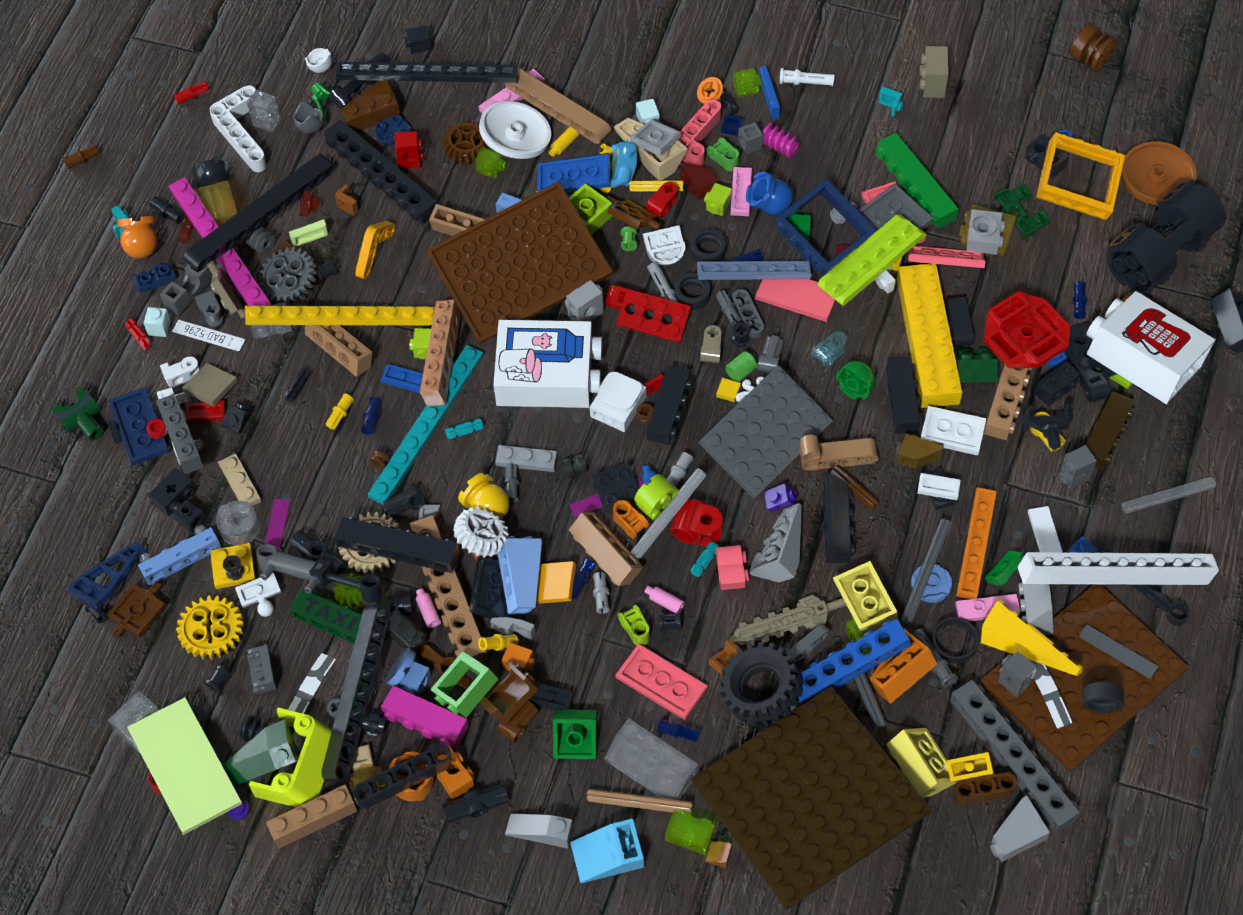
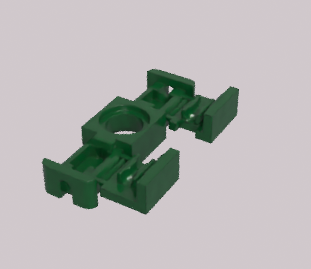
M1023 182L1020 183L1019 187L1010 190V193L1008 188L996 192L994 201L998 200L1003 207V214L1011 226L1016 225L1022 234L1021 239L1025 240L1028 239L1029 235L1031 237L1035 236L1038 229L1049 225L1050 219L1041 207L1035 216L1032 215V217L1028 216L1022 208L1020 201L1030 200L1031 197L1030 191ZM1016 211L1020 216L1014 217L1010 213Z

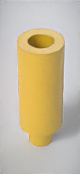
M569 127L551 145L549 154L553 157L556 154L560 155L579 136V133Z

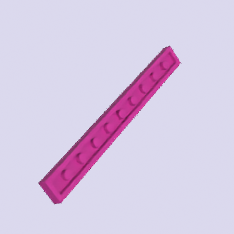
M185 177L169 185L171 193L202 238L218 228V225ZM233 248L217 259L248 306H272Z

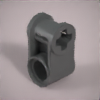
M213 290L195 296L197 306L207 324L211 327L221 325L223 315Z

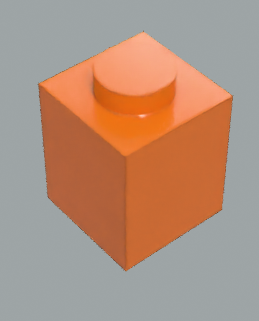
M509 642L502 658L503 669L511 671L506 665L509 661L513 665L518 663L527 673L529 670L532 671L535 664L533 651Z

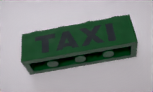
M303 589L299 591L289 608L292 618L355 644L362 614L356 613L349 606H340L330 598L324 599L314 591L311 593H307Z

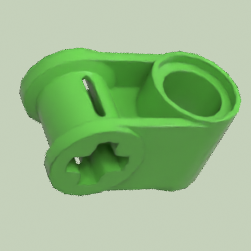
M719 138L716 144L706 148L708 156L725 170L732 172L734 167H739V151L724 138Z

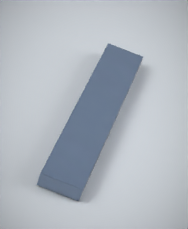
M809 261L697 262L698 280L811 279Z

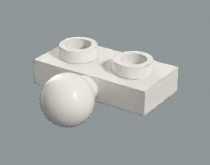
M274 573L267 580L258 578L235 588L242 607L244 608L259 602L257 610L264 617L270 616L274 610L273 604L266 599L281 593Z

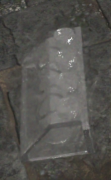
M629 718L616 734L604 758L605 761L660 798L679 800L691 784V778L698 774V764Z

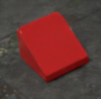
M662 374L643 383L646 386L647 395L660 389L664 378Z

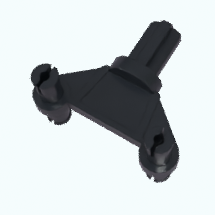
M1066 404L1061 416H1034V406L1030 405L1029 408L1028 405L1021 418L1023 422L1021 429L1026 432V428L1029 431L1031 426L1042 432L1044 438L1048 440L1049 447L1052 450H1057V448L1061 447L1060 431L1067 430L1069 423L1073 420L1072 411L1074 406L1069 404L1068 407V404Z

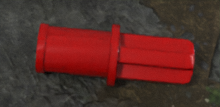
M203 81L192 87L187 86V89L173 94L179 105L191 98L195 99V96L208 91L209 86L206 81Z

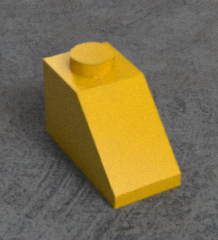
M989 752L946 761L950 782L994 774Z

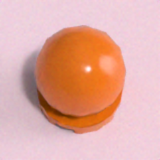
M154 215L140 217L141 221H132V218L118 219V227L123 226L124 229L121 234L120 243L128 256L143 259L154 253L158 241L156 231L151 227V223H156Z

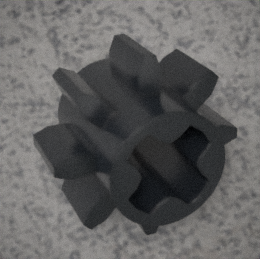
M372 710L370 715L366 714L363 720V730H367V736L377 738L378 734H384L387 718L383 717L382 712Z

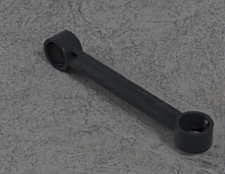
M1093 538L1090 541L1098 549L1096 553H1109L1107 546L1101 540ZM1130 584L1167 613L1166 618L1170 624L1174 626L1185 624L1190 615V610L1184 603H1173L1151 585ZM1178 609L1184 613L1185 618L1177 619L1172 615L1171 611Z

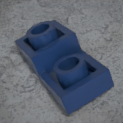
M171 263L152 266V271L134 274V281L139 293L161 287L176 279Z

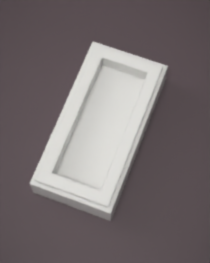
M921 473L917 494L957 500L961 480Z

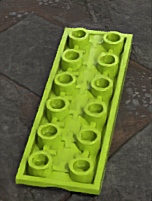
M897 214L819 280L818 287L844 306L927 235L902 215Z

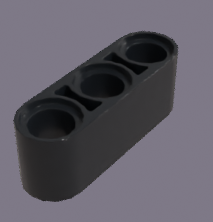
M966 297L945 298V310L953 347L973 345L974 334Z

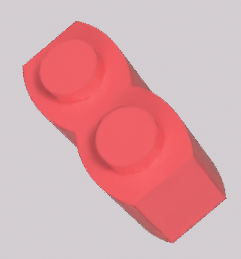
M740 545L717 547L716 559L721 590L745 588V582L749 581L748 569H744L743 563H746L745 551H741Z

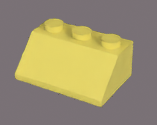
M870 561L833 577L860 631L878 630L885 622L898 620L897 610Z
M927 728L903 729L886 744L891 756L901 767V772L908 778L921 797L933 796L957 783L950 782L946 763L947 759Z

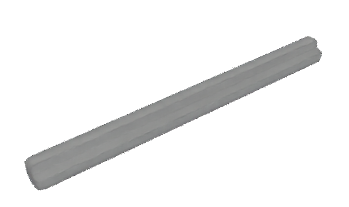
M701 469L695 470L630 553L637 561L640 560L706 477L705 472Z

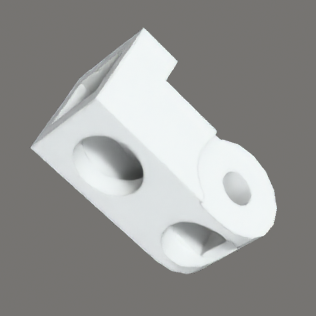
M186 357L181 362L171 366L168 363L160 365L169 388H174L189 381L200 370L198 362L194 357Z

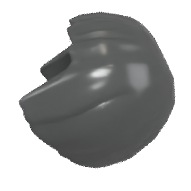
M303 102L295 112L294 124L298 130L312 134L321 129L325 117L320 109L313 108L307 102Z

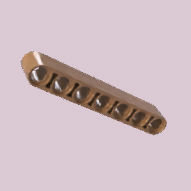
M517 68L516 83H504L510 91L566 126L573 128L576 132L596 144H599L611 132L607 122L520 68Z

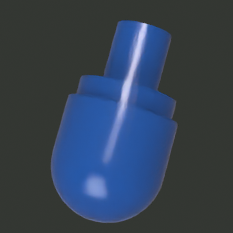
M645 465L642 467L644 472L642 481L648 485L652 482L650 478L657 474L655 471H651L650 465Z

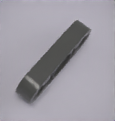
M744 289L736 290L732 295V302L735 303V309L742 319L741 322L749 326V337H761L764 332V324L749 293ZM738 297H741L742 299H744V305H743V306H742L741 300L738 299ZM749 310L753 312V315L746 317L743 315V312ZM752 322H754L755 328H758L757 331L752 329Z
M822 623L786 653L797 664L821 644L831 631Z

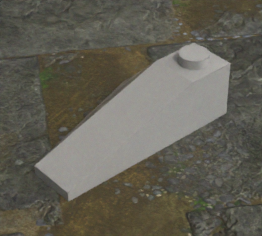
M800 503L787 507L782 511L773 526L775 531L769 538L765 539L763 542L765 544L764 549L761 553L757 552L749 570L751 575L775 582H782L795 577L800 558L802 509Z

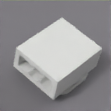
M618 372L609 373L600 385L597 392L598 395L590 406V417L625 432L636 415L637 407L646 398V386Z

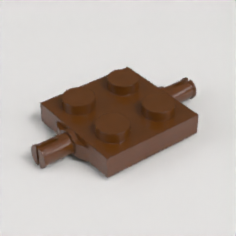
M610 196L606 198L612 202L607 213L611 214L614 219L624 221L633 229H639L644 226H650L655 230L660 229L661 223L656 222L658 215L628 199L619 201Z
M155 581L148 590L142 589L133 583L108 612V617L118 624L111 633L114 638L118 639L125 630L132 632L138 637H141L166 608L165 603L155 596L162 587L160 583Z

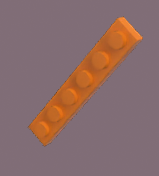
M978 487L976 489L956 596L977 599L997 491Z

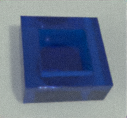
M725 114L721 133L738 136L743 118Z

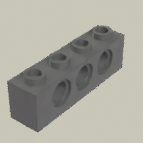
M175 394L156 400L184 474L204 468Z

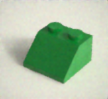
M554 710V759H596L597 710Z

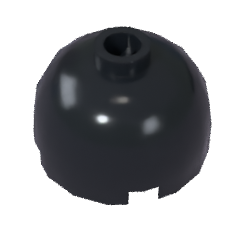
M212 160L200 161L192 167L195 182L210 192L218 191L229 179V163L223 160H218V163H212Z

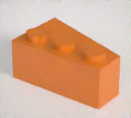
M905 629L904 631L912 646L882 662L870 677L878 694L890 704L937 665L930 649Z

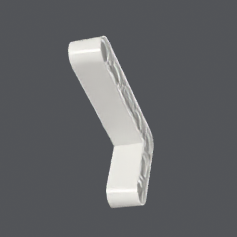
M244 86L214 103L210 107V114L214 125L254 172H262L267 167L264 153L236 120L256 108L259 104L256 89L253 86Z

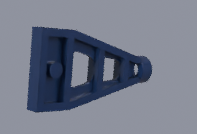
M134 542L131 546H127L80 575L67 587L69 593L99 609L113 596L137 560L146 554V550L140 543ZM119 561L125 563L119 572L110 568ZM106 573L112 577L106 586L103 587L93 581L94 578Z

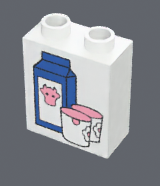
M499 320L494 374L496 406L589 408L590 393H597L601 382L600 370H591V361L602 359V337H592L591 322Z

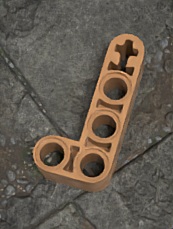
M806 435L800 439L799 452L802 469L804 470L866 465L878 461L876 443L871 438L818 443L816 435Z

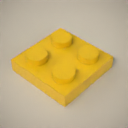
M250 543L210 550L214 586L216 589L246 584L256 580ZM231 555L239 557L244 568L242 578L235 581L227 577L226 571L223 568V560Z

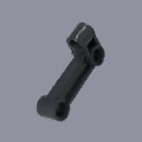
M379 53L368 62H390V59L386 54ZM352 80L343 88L338 85L327 96L341 109L352 99L350 97L352 93L366 82L371 85L375 80Z

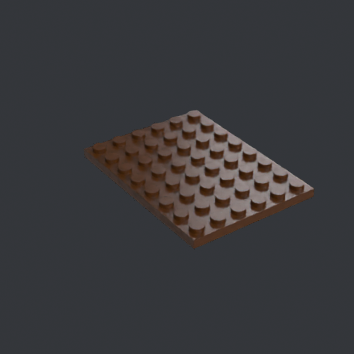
M559 181L426 250L479 345L498 335L499 320H528L566 300L567 295L591 280L596 284L613 275V271Z
M1094 584L1053 619V635H1044L1054 643L1053 646L1057 650L1068 654L1067 658L1076 665L1082 666V673L1078 676L1046 666L1072 721L1071 724L1060 728L1056 727L1034 678L1031 685L1018 698L1010 693L998 682L999 670L1003 667L1001 663L980 680V685L1071 773L1186 672L1188 666L1100 584ZM1086 624L1157 665L1158 668L1151 679L1081 639L1079 635ZM1096 682L1118 684L1124 690V706L1122 709L1112 713L1088 711L1083 706L1082 690L1088 684Z

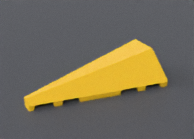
M1002 600L996 601L982 626V644L1011 654H1015L1018 651L1026 659L1076 676L1082 673V666L1076 665L1067 658L1068 654L1057 650L1053 646L1054 643L1030 623L1026 624L1018 618L1019 614L1006 608Z

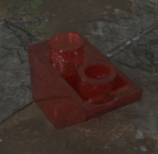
M686 162L681 163L680 177L683 182L686 181L690 194L694 195L697 200L705 198L706 193L711 191L714 184H718L709 168Z

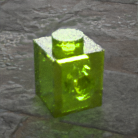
M754 68L733 73V86L737 97L758 93L761 79L759 74L756 75Z
M481 148L475 160L476 172L485 176L498 177L499 172L503 171L505 165L502 154L494 150Z

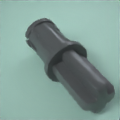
M725 290L718 291L716 298L722 307V313L726 314L730 325L734 326L737 324L735 320L740 323L742 319L735 309V303L731 302Z
M510 463L505 467L506 480L504 481V486L506 487L509 503H514L518 501L517 486H519V481L517 480V466Z

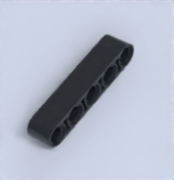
M444 744L437 745L357 784L353 789L356 804L362 809L370 808L447 770L453 763L450 748ZM440 755H447V758L444 760L437 759ZM422 764L428 765L427 768L423 770L418 769V767ZM401 774H408V777L405 779L398 778ZM383 783L389 784L385 789L379 788ZM362 793L369 794L368 797L364 799L359 798V796Z

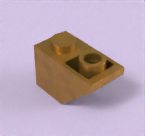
M906 434L899 451L897 463L917 469L941 459L944 446L935 441H927L916 435Z

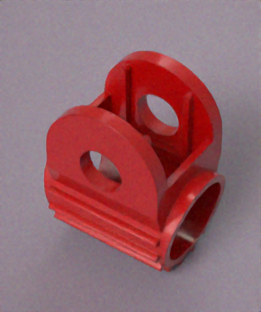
M687 499L675 514L670 532L684 543L707 547L709 542L717 543L721 538L722 514L713 506L699 500Z

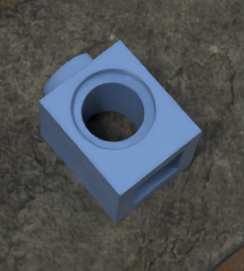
M413 661L411 667L406 669L405 676L399 683L402 690L420 697L431 678L428 667Z

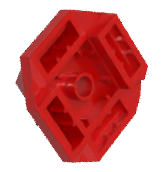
M1018 291L988 310L984 342L1008 368H1038L1068 349L1070 325L1045 299L1026 295V293Z

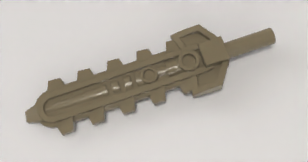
M811 595L799 600L795 609L790 610L786 607L782 608L783 613L778 615L771 612L768 613V618L762 620L760 617L754 618V623L748 625L746 622L739 623V628L736 629L734 635L729 640L742 646L752 644L755 647V642L761 641L765 644L769 642V638L772 636L780 639L784 637V632L790 631L794 634L802 626L806 629L811 628V630H814L818 625L826 624L829 611L844 607L846 603L841 598L825 604L824 601Z

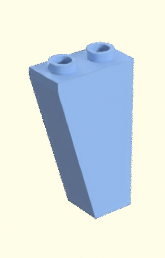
M509 536L506 538L504 548L498 553L508 614H527L536 606L542 541L541 539H533L532 536L523 538Z

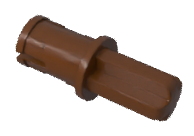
M92 145L84 150H77L76 153L63 158V161L69 169L79 163H85V160L99 154V149L96 145Z

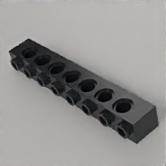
M340 119L324 131L327 146L331 149L334 148L342 159L348 160L349 164L354 169L357 168L365 179H370L377 189L384 191L386 196L390 200L393 199L401 210H406L414 221H418L423 225L430 219L437 201Z

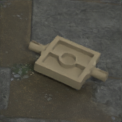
M210 261L207 263V266L213 276L211 281L212 290L215 294H219L221 303L226 310L228 309L231 314L237 311L240 318L245 317V309L240 301V294L222 266L217 268L214 261Z

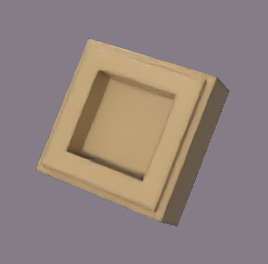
M369 744L357 747L352 763V771L372 767L373 762Z

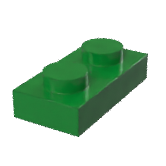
M1009 550L984 578L988 584L1002 586L1018 570V565L1025 555L1023 552Z

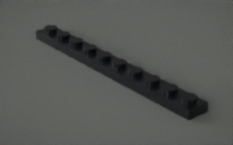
M338 61L336 79L516 83L517 65Z

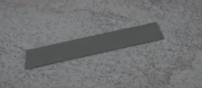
M1087 624L1079 635L1081 639L1151 679L1158 668L1157 665Z

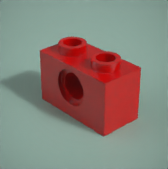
M417 131L395 133V150L399 169L421 168L424 154L421 138L418 139Z

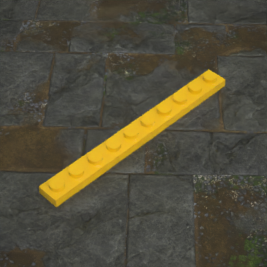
M245 306V325H432L435 307Z

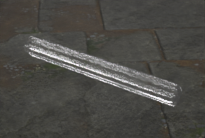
M1213 477L1205 478L1123 502L1121 508L1123 513L1134 512L1215 488L1216 482Z

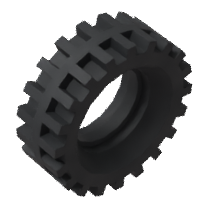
M759 642L758 647L754 648L752 644L747 645L748 650L742 652L739 649L736 651L737 657L734 659L729 657L727 659L730 664L728 668L722 667L721 671L724 677H719V683L722 688H719V692L736 718L739 717L743 723L746 724L750 721L752 726H757L758 722H762L764 726H769L770 720L774 719L777 722L780 720L779 716L790 713L788 709L791 706L797 707L798 702L795 698L796 696H802L803 692L799 686L803 685V680L800 677V670L791 656L782 647L777 649L775 644L770 643L769 647H766L763 642ZM767 670L777 673L780 678V684L772 697L759 702H753L746 698L744 689L748 680L753 675Z

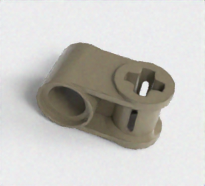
M710 325L704 331L700 362L720 363L721 329L718 326Z

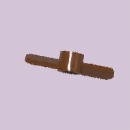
M423 645L420 648V655L439 670L440 677L444 674L442 672L443 669L451 666L456 660L452 657L444 658L429 645ZM463 675L456 685L463 691H466L472 682Z

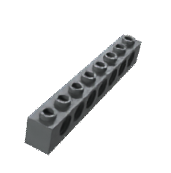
M971 680L952 692L950 702L1006 772L1016 777L1018 787L1029 798L1053 831L1058 833L1076 821L1080 813L1077 804L1073 800H1069L1065 795L1063 787L1052 779L1048 768L1039 763L1035 752L1026 747L1022 736L1014 732L1009 720L1006 717H1002L998 712L996 704L992 700L989 701L985 696L983 688ZM971 703H977L980 705V707L975 708L971 705ZM990 719L993 721V724H987L984 720ZM1002 735L1006 737L1007 740L1002 741L998 739L997 736ZM1010 752H1017L1020 757H1014ZM1029 768L1034 773L1028 774L1024 771V769ZM1043 785L1047 790L1041 791L1037 786ZM1051 802H1057L1061 807L1055 808Z

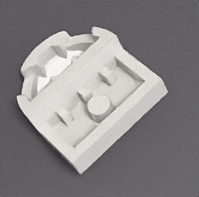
M679 225L643 234L646 251L651 261L657 262L659 265H671L678 262L683 256L685 242H683Z

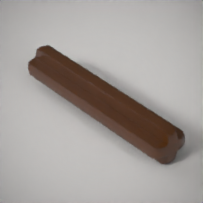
M835 466L831 470V474L848 482V490H852V494L869 509L873 510L878 506L879 501L839 466Z

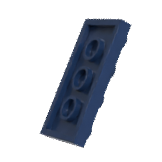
M145 387L108 400L132 466L169 453L164 437L153 439L148 435L147 424L151 420L157 419Z

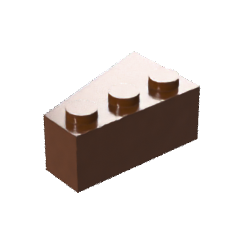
M387 81L378 82L341 108L344 122L355 132L373 127L377 122L390 118L393 115H400L398 102Z

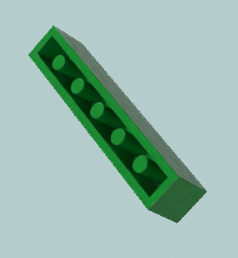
M894 133L878 141L877 157L886 164L888 171L895 175L898 183L904 186L909 197L913 198L921 208L933 217L932 224L939 229L957 220L958 207L898 134Z

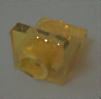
M381 767L356 769L350 778L351 789L353 790L357 784L381 773ZM386 783L381 784L379 788L383 789Z

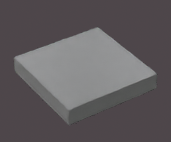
M650 119L630 137V143L661 156L681 138V132Z

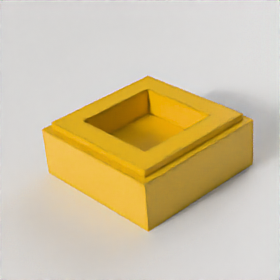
M722 378L716 397L735 402L741 383Z

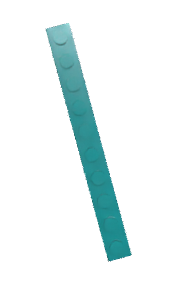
M468 345L465 346L452 366L446 405H426L369 491L368 498L384 505L383 501L392 497L484 357L483 352Z

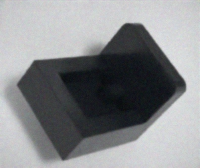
M241 403L228 405L221 427L241 433L247 415H252V411L247 410L248 406Z

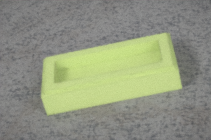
M323 219L290 231L289 235L292 245L297 247L328 236V231Z

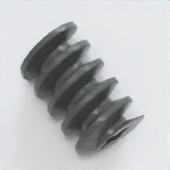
M260 227L243 239V241L258 253H265L273 247L276 238L269 231H266L264 227Z

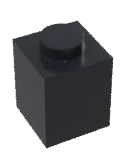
M426 25L406 29L407 37H404L406 48L409 47L411 54L432 50Z

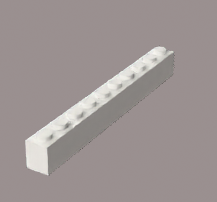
M1027 552L1018 565L1023 584L1208 585L1219 571L1213 554Z

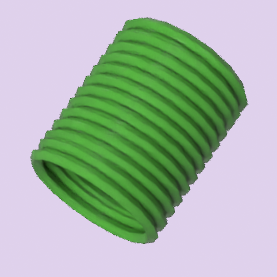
M743 351L726 365V372L734 381L740 382L757 368L756 360L750 353Z

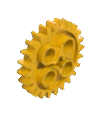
M209 595L207 601L200 597V603L197 604L192 601L193 607L186 606L187 613H180L183 620H177L180 626L176 628L179 634L177 637L181 641L182 647L186 648L187 653L192 652L195 658L199 654L203 660L206 655H209L212 660L214 654L221 658L222 651L229 654L227 648L235 649L236 647L233 642L241 641L238 635H243L241 629L244 627V623L241 621L243 617L238 607H235L232 601L228 603L226 598L220 602L219 596L211 600ZM209 612H211L210 620H211V622H212V624H213V625H211L212 643H209V642H210V634H209V632H208V630H210V621H209V618H208V613H209ZM224 615L223 618L216 619L218 616ZM204 617L201 621H196L198 618ZM224 633V636L217 638L219 634ZM204 636L202 639L196 640L197 637Z

